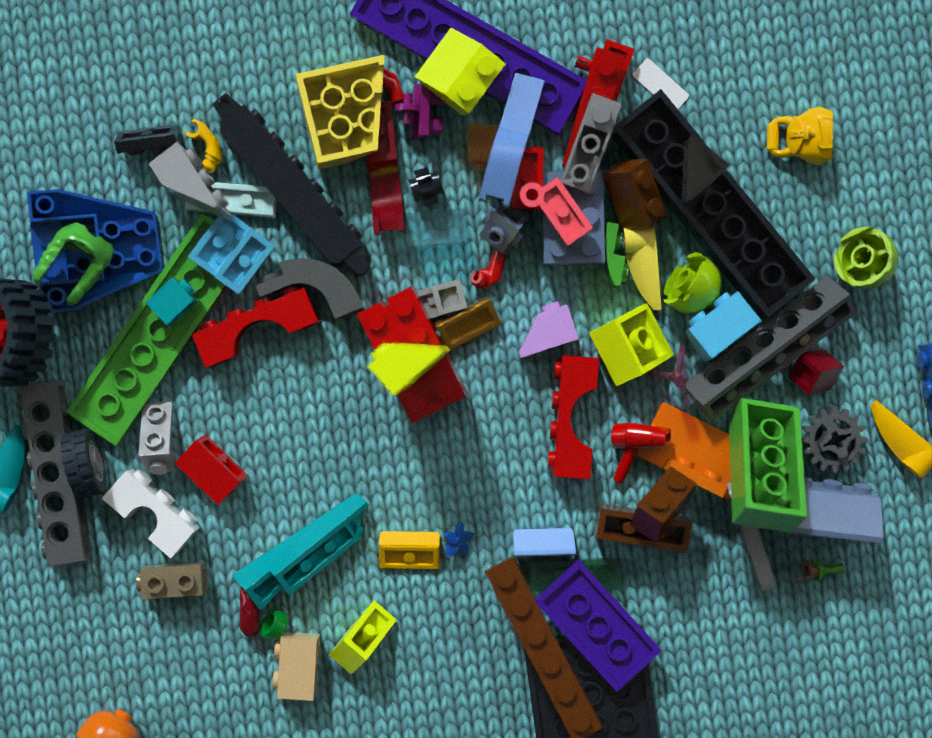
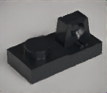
M178 124L118 132L114 141L117 154L126 152L127 155H138L147 150V148L153 147L155 155L158 157L178 142L180 131Z

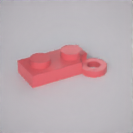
M558 177L543 188L534 182L527 183L521 188V202L529 208L539 206L566 246H569L593 229ZM530 189L538 193V198L534 201H530L526 197V193Z

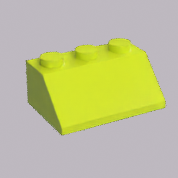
M384 343L370 355L373 361L368 367L394 396L408 389L451 350L447 346Z

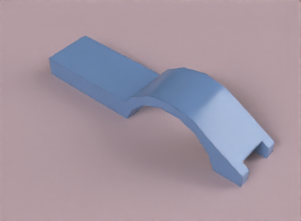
M515 73L502 120L491 149L479 201L485 202L487 195L504 199L503 207L509 209L521 159L529 139L545 80Z

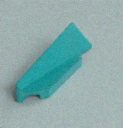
M352 495L234 573L233 577L259 610L264 608L282 588L290 596L361 539L363 528L360 522L363 511L368 509L369 504L360 495Z

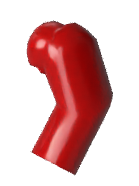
M384 69L383 87L386 88L392 105L403 102L404 93L396 74Z
M493 251L490 265L480 271H474L470 278L471 283L478 289H487L500 282L507 254Z

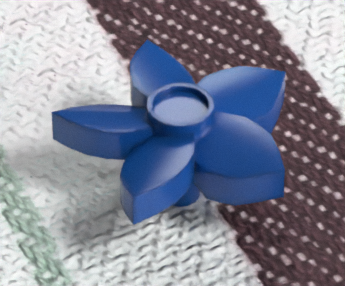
M460 521L456 525L454 533L446 532L443 535L448 542L446 545L447 556L455 555L458 551L468 554L469 547L465 541L471 539L475 533L464 531V525Z

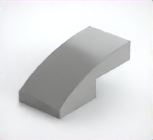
M460 279L417 291L431 319L468 308Z

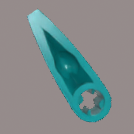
M17 424L13 426L0 449L1 514H5L16 496V488L24 463V435L22 427Z

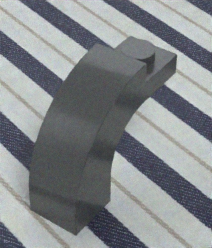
M299 258L280 262L279 265L283 275L279 276L278 272L271 273L262 277V283L256 285L261 298L270 297L296 285L315 287L326 297L336 320L365 309L358 291L346 276L333 266L314 259Z

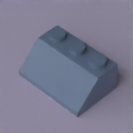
M804 477L807 517L792 533L883 543L881 498L872 486L864 483H854L853 486H847L831 479H825L823 483L813 482L810 478Z

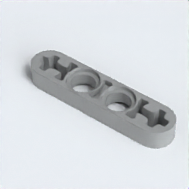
M730 482L725 485L728 486L726 491L732 506ZM738 525L761 592L777 588L758 528Z

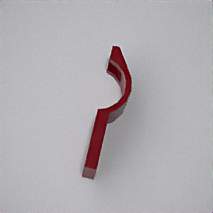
M391 101L381 102L378 150L366 155L372 198L374 236L381 235L380 231L398 230L399 233L405 232Z

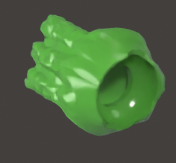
M80 223L67 225L56 233L52 242L48 244L47 249L43 252V257L39 259L38 266L33 269L32 274L34 283L40 286L65 249L80 251L92 261V264L68 297L66 304L70 306L78 303L84 293H87L93 287V284L99 280V276L109 266L114 254L112 244L106 242L101 237L93 236L88 232L85 225Z

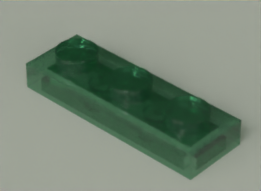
M620 558L579 559L607 590L622 589ZM578 559L530 560L531 591H544Z

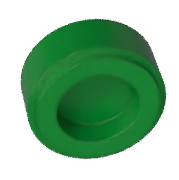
M277 609L269 611L261 624L262 637L271 641L278 640L287 627V614Z

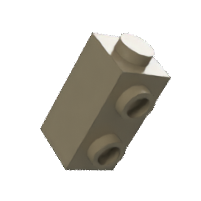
M206 561L146 565L136 575L137 591H141L142 600L204 595L208 591Z

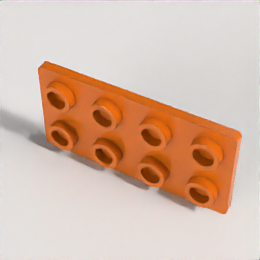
M662 402L650 425L670 428L671 443L662 447L638 449L637 456L665 470H668L671 466L696 482V485L730 501L726 491L728 486L725 485L731 482L729 434Z

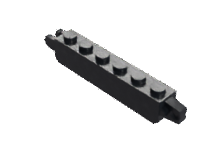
M227 93L223 94L212 105L223 121L220 126V133L261 183L267 187L277 202L331 266L340 267L345 263L357 276L367 275L370 265H368L369 262H367L365 256L359 251L363 248L362 243L359 241L363 238L361 233L352 223L347 227L340 217L344 214L333 200L329 203L325 201L321 196L324 192L323 188L313 177L308 180L301 171L305 167L294 154L288 157L282 149L285 146L282 139L275 131L269 134L262 126L266 121L255 108L250 111L245 104L243 106L239 105Z

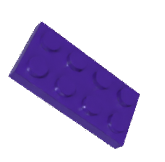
M579 559L535 598L543 612L616 692L662 651Z

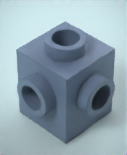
M502 203L497 210L491 208L481 222L485 226L479 236L503 253L510 244L516 247L523 238L525 232L521 229L531 215L525 210L510 209V205L509 209L504 208Z

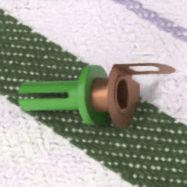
M805 559L802 563L803 576L793 579L792 583H805L811 577L816 581H820L823 575L844 573L845 567L843 563L821 564L819 560H813L810 564Z

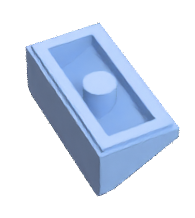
M571 528L514 530L513 532L514 554L516 557L576 554L574 533Z

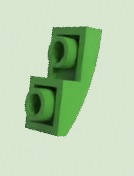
M607 222L604 225V267L610 286L618 288L621 282H626L629 264H624L626 256L614 254V250H620L623 233L618 232L619 224Z

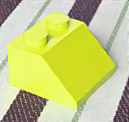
M450 28L414 78L459 114L465 115L472 111L505 66V63L479 42Z
M648 303L589 332L594 346L598 350L616 386L643 375L674 356Z

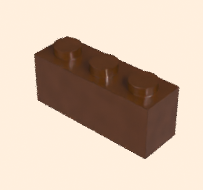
M598 503L593 531L597 539L688 552L692 522L688 517L678 515L655 543L630 526L635 508Z

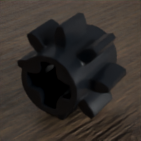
M428 167L415 170L416 178L408 180L415 202L423 200L425 206L437 203V195L444 193L438 172L429 173Z

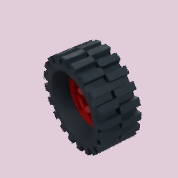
M0 278V387L27 386L29 382H35L39 378L37 372H44L47 368L44 360L51 359L53 351L49 349V344L55 343L56 334H51V327L56 326L55 317H49L48 314L53 308L50 302H43L47 296L43 290H37L38 286L24 280Z

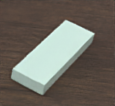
M215 182L212 185L215 191L218 189L229 203L226 209L233 215L276 219L277 200L267 187ZM188 202L185 204L186 211L211 213Z

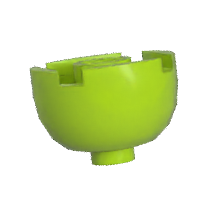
M865 226L853 229L843 236L840 240L841 245L838 253L835 252L834 266L840 278L854 287L865 289L880 287L889 281L896 272L899 262L898 248L892 239L878 229Z
M698 252L685 257L689 262L683 268L679 265L675 267L663 289V294L667 296V299H663L664 303L685 314H696L706 310L708 307H713L712 303L721 295V275L716 265Z

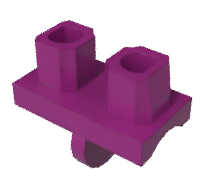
M422 83L413 85V94L404 93V103L395 105V112L403 114V124H412V139L421 140L427 136L439 135L443 132V118L429 116L430 106L440 107L444 101Z

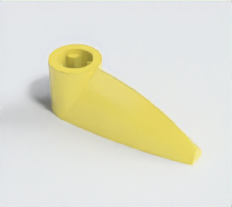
M652 224L648 228H623L624 250L632 278L653 310H662L654 225Z

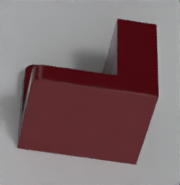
M821 348L805 352L799 356L788 377L804 392L812 395L830 390L844 365L825 349Z

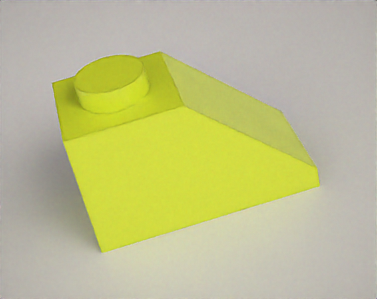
M374 600L329 653V656L346 671L353 674L369 658L397 619Z

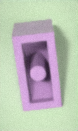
M559 301L542 306L543 312L536 316L518 351L519 358L579 339L568 305L560 307Z

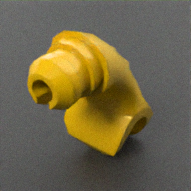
M193 119L191 122L198 125V131L192 134L186 130V135L193 140H203L205 142L206 158L201 166L202 169L204 168L209 173H213L216 171L217 165H220L221 161L223 162L220 142L204 122Z

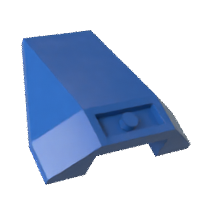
M60 189L27 191L35 267L38 266L39 259L43 257V252L47 249L48 244L52 242L56 233L61 228L73 223L85 225L90 234L103 238L106 242L112 244L114 248V254L109 266L103 270L99 280L93 284V287L87 293H84L81 300L73 306L66 304L67 299L92 264V261L80 251L65 249L43 282L38 286V290H43L47 295L43 302L51 303L53 310L49 313L77 310L162 272L156 214L154 211Z

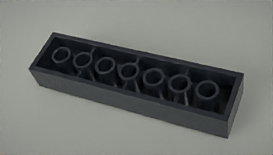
M662 89L613 127L611 136L630 159H648L661 198L760 319L769 318L815 280V277Z

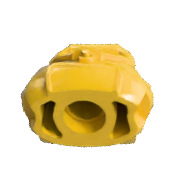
M820 106L810 108L806 113L799 116L775 118L767 125L766 150L773 156L779 158L796 156L805 160L806 163L821 165L831 160L833 148V112ZM780 124L788 126L786 133L787 148L779 150Z

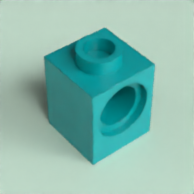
M172 277L146 304L166 325L174 326L199 301L194 296L197 291L188 281L183 279L180 282Z

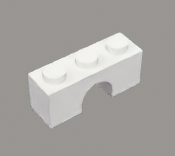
M134 469L125 471L102 499L124 518L132 516L141 506L153 510L157 516V527L148 539L169 558L176 556L200 529L196 524V517L186 509L181 511L173 504L174 498L165 490L160 489L158 491L150 484L151 478L139 469L137 471Z

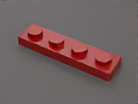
M596 47L562 166L566 167L592 93L613 100L626 55Z

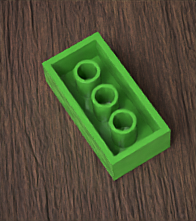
M741 398L728 415L732 524L792 533L807 517L800 408Z

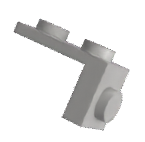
M172 402L147 403L142 410L138 456L146 473L162 475L167 472L177 471V465L175 464L177 459L171 448Z

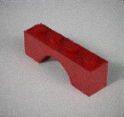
M298 285L283 290L281 292L283 296L272 301L270 297L253 303L255 308L244 312L242 308L226 314L227 320L216 324L215 320H211L197 326L199 331L193 333L192 337L205 368H212L237 358L239 343L243 334L256 323L273 321L282 325L292 334L321 323L306 288L299 289Z
M561 355L560 361H555L554 379H559L558 391H553L551 409L557 410L556 421L550 422L549 439H554V451H548L547 469H552L554 477L590 479L592 448L584 445L577 439L571 427L570 416L578 398L584 393L597 388L599 358Z

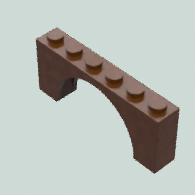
M514 555L488 568L485 573L571 738H585L602 729L597 712L553 635Z

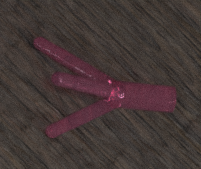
M680 345L676 368L671 373L649 370L646 374L671 379L681 391H684L687 379L681 372L685 345Z

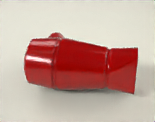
M632 422L614 424L611 430L612 445L614 448L625 449L613 476L614 482L622 484L625 481L638 449L662 447L670 444L671 429Z

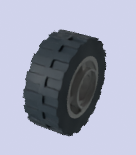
M87 428L62 435L60 442L62 463L68 484L75 497L84 499L104 494L107 490V474L101 448L91 429Z

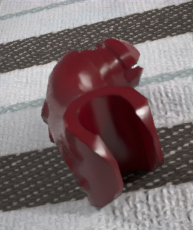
M241 587L239 627L246 637L253 638L259 632V609Z

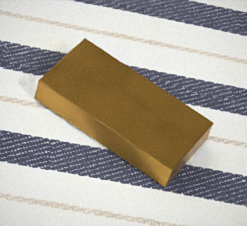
M488 296L467 306V309L457 311L435 323L445 345L450 350L502 325Z

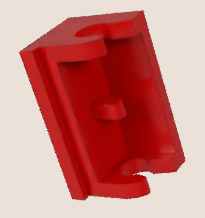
M206 434L196 439L175 462L217 505L249 476Z

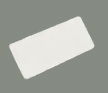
M646 58L632 74L653 95L662 89L677 109L689 97L685 90L649 58Z

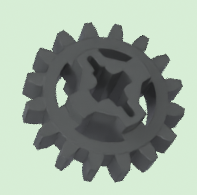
M829 407L828 414L824 409H818L819 417L809 415L807 418L811 423L810 426H801V429L807 432L806 436L802 437V442H805L807 445L802 449V452L804 454H811L808 459L809 463L814 464L819 461L818 469L824 471L828 466L830 472L837 473L839 465L842 470L847 471L849 470L848 462L858 464L859 460L856 454H865L866 452L860 447L861 443L868 441V438L860 436V433L866 428L862 425L856 426L859 417L852 415L848 418L849 410L841 409L839 414L837 407ZM832 419L843 422L847 427L838 428L836 422H833ZM819 428L820 431L818 433L817 438L815 439L816 431ZM832 434L841 435L838 439L834 440L835 445L826 444L832 439ZM850 441H851V446H850L849 450L847 451V447H848V445H849V443H850ZM829 451L830 456L834 459H826L819 452Z

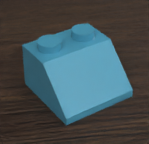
M728 292L724 293L712 303L716 308L706 315L702 310L688 321L691 327L685 333L703 362L715 357L761 321L739 292L734 293L732 296Z

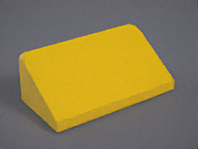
M380 532L379 568L439 569V532Z

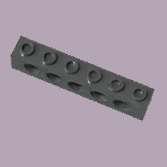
M829 276L814 284L808 291L789 303L783 310L764 322L754 332L743 338L738 344L686 382L683 386L692 402L711 422H714L735 406L741 398L747 397L854 316L857 311L851 295Z
M53 380L20 386L21 392L18 393V404L20 409L24 410L25 416L22 430L24 438L29 442L30 452L27 454V462L30 470H33L35 482L32 483V493L34 499L38 500L40 512L37 513V524L39 529L43 530L44 541L41 545L43 558L47 559L48 567L85 561L93 556L84 499L76 498L75 494L71 491L64 472L60 450L62 435L73 432L71 417L66 413L69 404L65 380ZM43 405L50 412L49 418L46 421H43L39 416V409ZM47 435H50L54 440V447L51 451L47 450L43 443ZM51 465L56 466L59 470V477L56 481L51 479L48 474V469ZM55 495H59L64 501L62 510L56 509L53 505ZM59 525H64L68 529L69 535L66 540L58 535Z

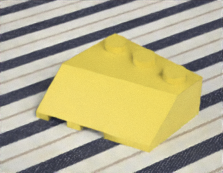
M385 55L296 74V86L317 170L347 164L378 150Z

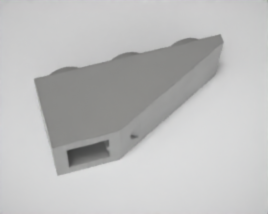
M592 93L561 178L563 184L588 193L590 192L620 111L621 103Z
M176 142L149 163L160 183L175 197L229 220L232 218L226 209V206L229 204L218 189L216 191L213 189L212 185L215 184V181L204 168L200 169L198 165L202 161L192 148L186 150Z

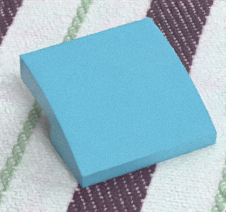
M229 212L232 218L227 220L217 216L188 257L234 292L240 294L275 245Z

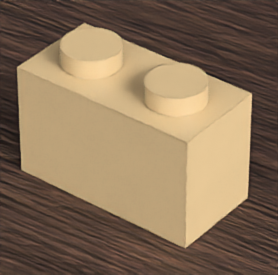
M284 632L280 641L276 640L274 658L279 659V671H274L272 687L277 689V699L314 701L317 694L320 634Z

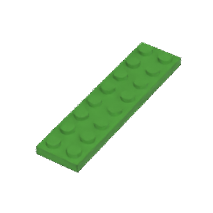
M203 213L200 214L66 411L67 414L114 446H119L143 408L147 405L192 339V334L198 330L197 326L203 323L227 287L188 257L214 222V220ZM172 277L180 282L185 279L197 291L194 296L199 302L174 326H168L152 311L146 302Z

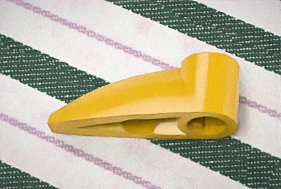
M874 400L871 404V410L878 430L886 444L904 466L923 479L932 469V445L881 403Z

